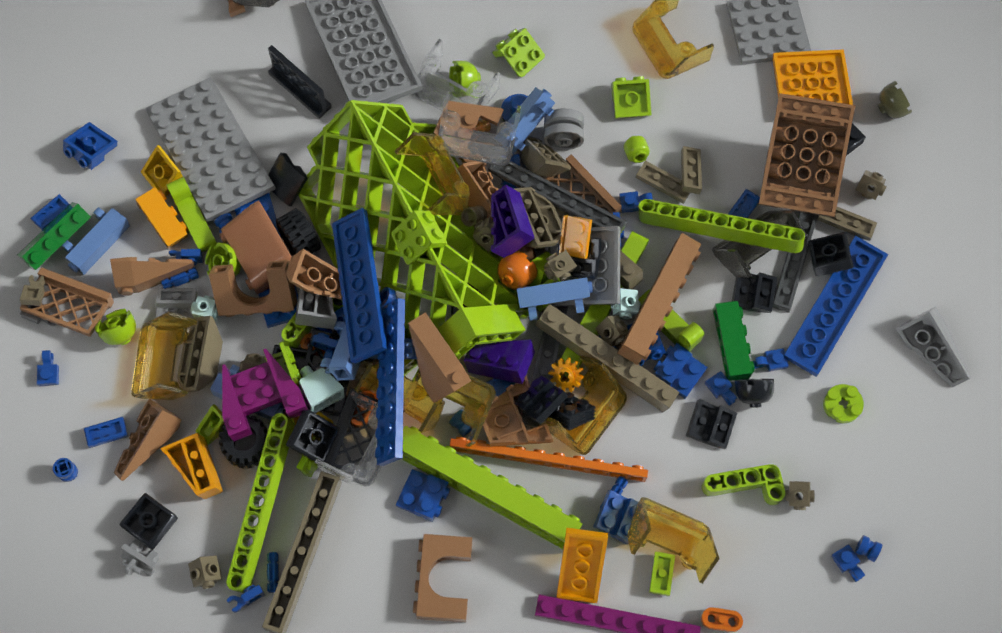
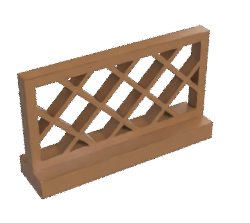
M572 154L566 158V162L571 166L569 170L571 172V179H562L560 174H558V178H555L557 175L546 178L550 182H557L559 187L560 182H570L569 192L575 195H583L584 200L585 195L594 196L596 198L594 205L605 208L611 214L622 211L621 205ZM573 183H581L583 185V192L572 191Z
M41 267L37 273L39 276L37 281L40 280L41 276H44L45 285L49 286L50 291L44 293L43 298L52 295L54 302L45 305L41 303V306L33 309L29 308L28 305H21L20 310L91 337L95 331V326L102 319L107 308H111L114 303L111 293ZM59 292L67 294L66 298L57 301L54 294ZM78 298L84 300L85 304L73 307L71 302ZM69 302L71 308L60 312L58 305ZM94 305L102 306L98 312L90 313L89 307ZM56 306L58 313L53 315L45 313V309ZM87 308L89 315L77 318L75 312ZM70 313L74 314L75 320L63 321L62 316ZM91 319L92 324L88 330L80 327L79 323Z

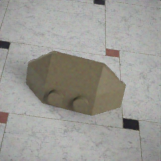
M528 136L523 142L526 146L521 151V162L532 173L542 178L543 176L553 177L571 169V166L556 151L543 144L539 138Z
M532 187L514 189L521 194L535 237L526 246L533 248L555 246L561 238L562 223L554 205L545 197L536 193V190Z
M212 316L196 317L194 325L190 328L184 339L177 374L181 390L184 393L200 391L217 377L223 340Z

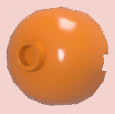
M516 251L502 258L498 265L499 279L506 287L512 290L528 287L537 277L536 266L533 261L530 263L526 259L528 256L525 253Z

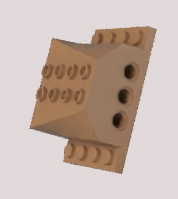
M779 93L764 168L759 205L835 217L855 105Z

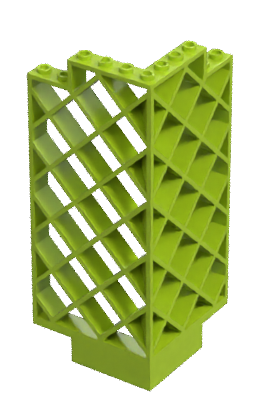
M350 100L307 146L316 165L306 175L308 179L299 193V197L335 268H338L333 229L330 225L332 206L340 207L339 219L364 208L368 214L374 259L375 251L385 253L382 279L377 277L378 286H381L380 292L383 288L388 287L395 291L406 293L404 338H411L408 323L419 317L421 298L432 300L429 318L458 359L475 345L513 341L525 331L520 319H526L529 316L528 307L520 308L517 290L505 288L501 285L503 283L498 276V265L503 257L492 251L487 252L481 245H478L473 238L474 226H465L461 220V213L465 208H468V205L465 204L462 196L449 178L459 167V164L452 151L432 135L437 124L412 123L403 105ZM350 121L348 135L340 134V131ZM340 139L347 140L344 168L336 167ZM363 144L372 146L369 173L360 172ZM336 173L344 174L341 201L333 199ZM359 178L368 179L365 206L356 205ZM318 183V192L315 195L312 188ZM384 183L393 185L390 212L380 210ZM414 210L431 211L449 245L446 244L443 248H429L413 264L409 265L407 285L397 283L399 262L402 255L391 233ZM379 217L389 219L386 245L376 243ZM425 263L436 266L433 292L422 290ZM441 263L444 264L446 267H448L450 270H452L454 273H456V275L453 274L451 271H449V270H448L447 268H445L444 266H442ZM467 283L471 284L473 287H475L476 289H478L480 292H482V294L479 293V292H478L477 290H475L474 288H472V287H471L470 285H468ZM447 305L458 307L459 310L445 322ZM404 359V376L418 365L417 359Z

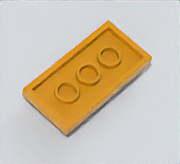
M566 528L556 598L597 603L608 533Z

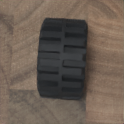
M295 208L276 219L277 229L294 255L302 249L311 254L321 249L320 240L315 230L299 209Z
M253 415L251 418L246 416L252 433L257 437L255 444L250 449H236L235 441L229 437L225 424L222 427L223 432L219 433L221 438L219 445L222 453L232 465H238L239 468L246 466L248 469L252 468L253 464L255 466L259 465L268 429L263 421L257 420L256 416Z

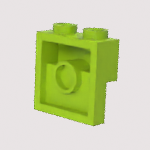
M644 76L633 77V80H626L625 77L615 78V81L611 83L615 118L651 116L649 79H644Z

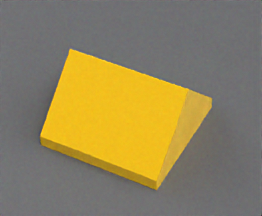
M160 145L155 147L140 171L153 188L156 187L158 191L162 190L165 196L170 194L166 184L183 177L180 170Z

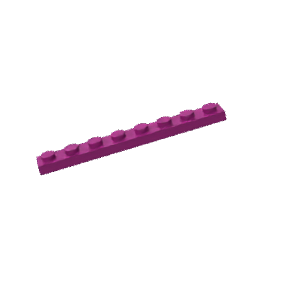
M538 595L535 616L619 633H700L701 628L698 625L544 595Z

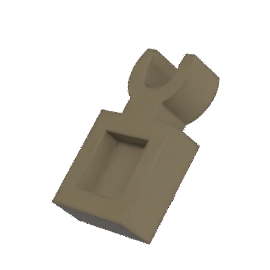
M30 275V285H24L20 296L21 305L41 306L45 293L44 276H41L40 280L34 281V276Z

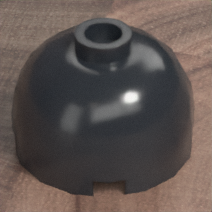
M774 379L736 380V395L743 403L750 404V408L762 407L761 403L768 402L773 396Z

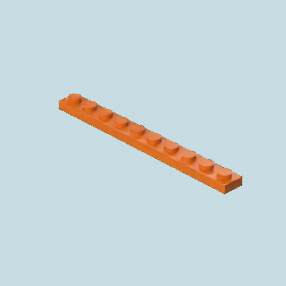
M464 437L451 438L450 447L455 449L456 452L616 478L622 476L628 480L645 482L648 477V470L640 465L628 467L624 466L621 462L609 464L604 463V460L593 459L591 461L585 460L582 456H573L572 458L566 457L565 454L559 452L547 454L544 450L535 449L534 451H529L521 446H515L514 448L506 446L491 447L486 441H467V438Z

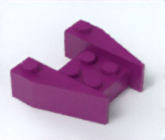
M263 349L268 362L232 376L225 364L222 365V418L228 435L233 441L252 435L246 417L250 414L283 402L290 419L300 416L303 410H308L299 387L267 349Z

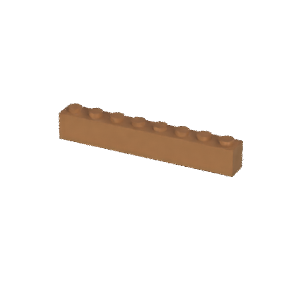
M681 233L666 258L617 354L636 365L642 359L646 360L651 352L649 350L650 345L653 346L658 339L657 331H661L666 323L663 320L664 317H668L673 309L670 306L671 303H675L680 295L677 292L678 289H682L687 281L685 276L691 273L694 267L692 262H696L701 253L698 251L701 243Z

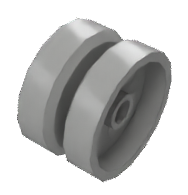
M560 108L554 109L550 116L547 114L544 116V143L546 146L557 150H570L578 148L584 143V116L582 113L573 109Z

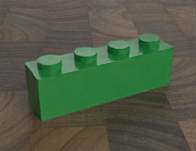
M72 202L17 255L31 269L37 270L91 216L78 203Z
M738 301L715 303L712 311L725 376L729 381L750 379L755 368L753 361H750L749 357L751 348L750 344L746 342L747 328L742 323L743 309L739 307Z

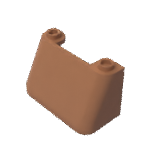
M260 201L252 203L221 228L222 233L219 236L223 243H228L234 249L236 257L248 278L245 280L250 290L254 289L256 294L269 289L266 273L269 262L289 260L290 262L291 255Z

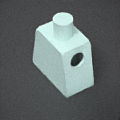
M305 366L300 370L303 378L299 380V389L303 394L308 410L317 413L344 398V387L331 374L325 373L324 368L313 371L310 366Z

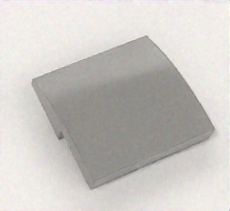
M158 288L155 317L156 328H191L194 325L195 319L190 309L192 303L196 302L197 288Z

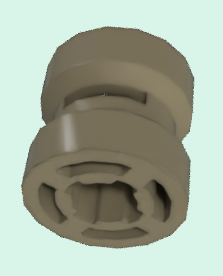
M479 205L465 208L461 213V220L468 227L475 226L478 221L487 219L485 208Z

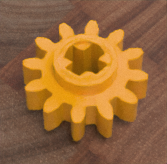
M570 357L565 362L560 358L558 364L554 362L551 365L553 370H550L548 374L553 375L550 381L552 383L556 382V387H562L564 392L567 388L570 392H573L574 386L578 388L581 385L579 381L584 378L583 375H579L583 368L576 367L578 361L572 364ZM565 372L569 374L567 379L564 377Z

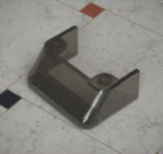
M768 211L754 219L795 227L804 231L794 211ZM723 240L712 248L715 257L735 277L740 278L751 277L749 272L751 269L750 264L772 250L729 240Z

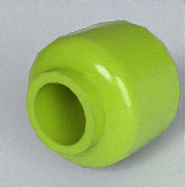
M631 136L623 146L628 160L634 163L645 161L650 153L646 139L642 136Z

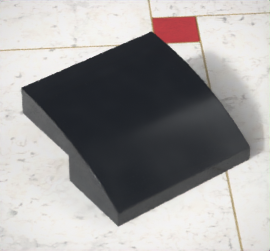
M280 152L268 174L275 186V190L272 192L286 205L292 207L308 179L301 166L294 165L287 153Z
M590 237L588 258L583 259L571 256L577 267L570 272V277L597 278L602 238Z
M739 270L736 273L732 301H738L739 307H742L743 310L771 313L777 277L760 272L755 275Z
M699 399L696 402L686 436L714 447L726 449L737 413L721 405L717 407Z

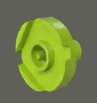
M839 384L833 386L827 392L823 400V407L829 417H832L838 423L845 424L853 422L862 413L864 401L855 386ZM842 399L848 403L846 408L843 405H839Z

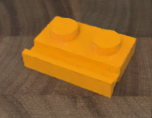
M569 215L563 216L559 254L567 250L572 257L588 258L592 219Z

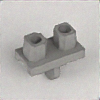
M136 539L129 545L124 543L121 547V558L124 559L122 564L126 566L125 574L129 576L135 572L139 575L143 571L152 576L155 572V565L159 560V554L150 550L145 556L142 555L140 552L144 549L143 545Z

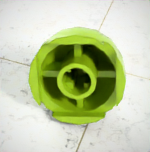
M453 61L454 66H450L449 84L450 86L454 85L455 92L452 91V94L455 97L469 96L477 89L478 83L481 82V75L472 63L468 61Z
M217 243L209 248L205 258V265H208L209 271H207L208 275L213 266L230 264L233 265L235 277L239 274L242 266L236 257L234 249L229 244Z
M119 309L106 315L107 320L103 323L100 320L95 326L98 336L109 345H125L129 343L136 331L134 316L130 310L127 312L126 309Z

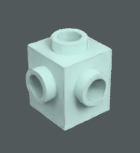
M620 288V304H611L613 316L618 315L620 319H631L632 316L639 312L638 290Z
M197 296L196 302L194 301L191 305L190 311L194 319L196 317L212 316L214 321H216L219 317L215 299L211 296Z

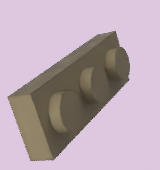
M682 147L681 175L682 191L700 194L702 191L701 149Z
M646 160L636 174L635 178L683 204L690 195L689 192L682 191L681 179Z
M840 207L836 208L834 218L819 215L817 219L868 241L871 240L877 222Z

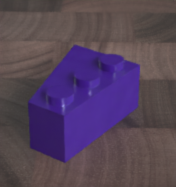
M504 185L491 195V217L494 219L493 228H491V234L493 235L491 251L505 258L535 237L520 192L508 185Z
M531 339L478 344L466 353L464 363L468 373L523 384L535 350Z

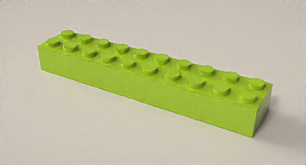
M404 426L403 461L428 475H433L447 481L450 487L562 550L566 528L581 529L583 523L575 515L569 514L568 516L557 505L552 504L550 506L544 502L542 497L536 494L533 496L528 494L524 487L518 484L514 486L509 483L506 477L500 474L498 476L492 474L488 467L474 464V460L466 455L462 457L456 454V450L448 445L444 447L438 444L439 441L436 438L422 435L418 428Z

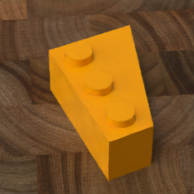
M154 187L136 198V203L169 249L188 237L186 233L188 228L183 221L179 222L175 217L178 214L172 205L168 206L165 202L167 198L163 191H158Z
M195 433L160 448L197 496L207 499L223 492L204 436Z

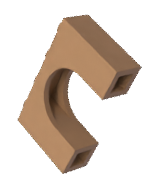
M289 260L269 262L266 273L270 293L260 298L250 297L239 289L232 264L213 266L209 273L218 316L232 317L238 314L249 316L254 313L270 314L277 311L287 313L294 310L297 304L295 286L289 282L286 275L290 263Z
M424 534L423 540L419 539L418 552H422L421 560H417V572H420V580L415 582V593H418V601L413 603V613H416L417 619L466 623L468 599L438 595L429 584V575L433 567L441 561H471L472 537Z

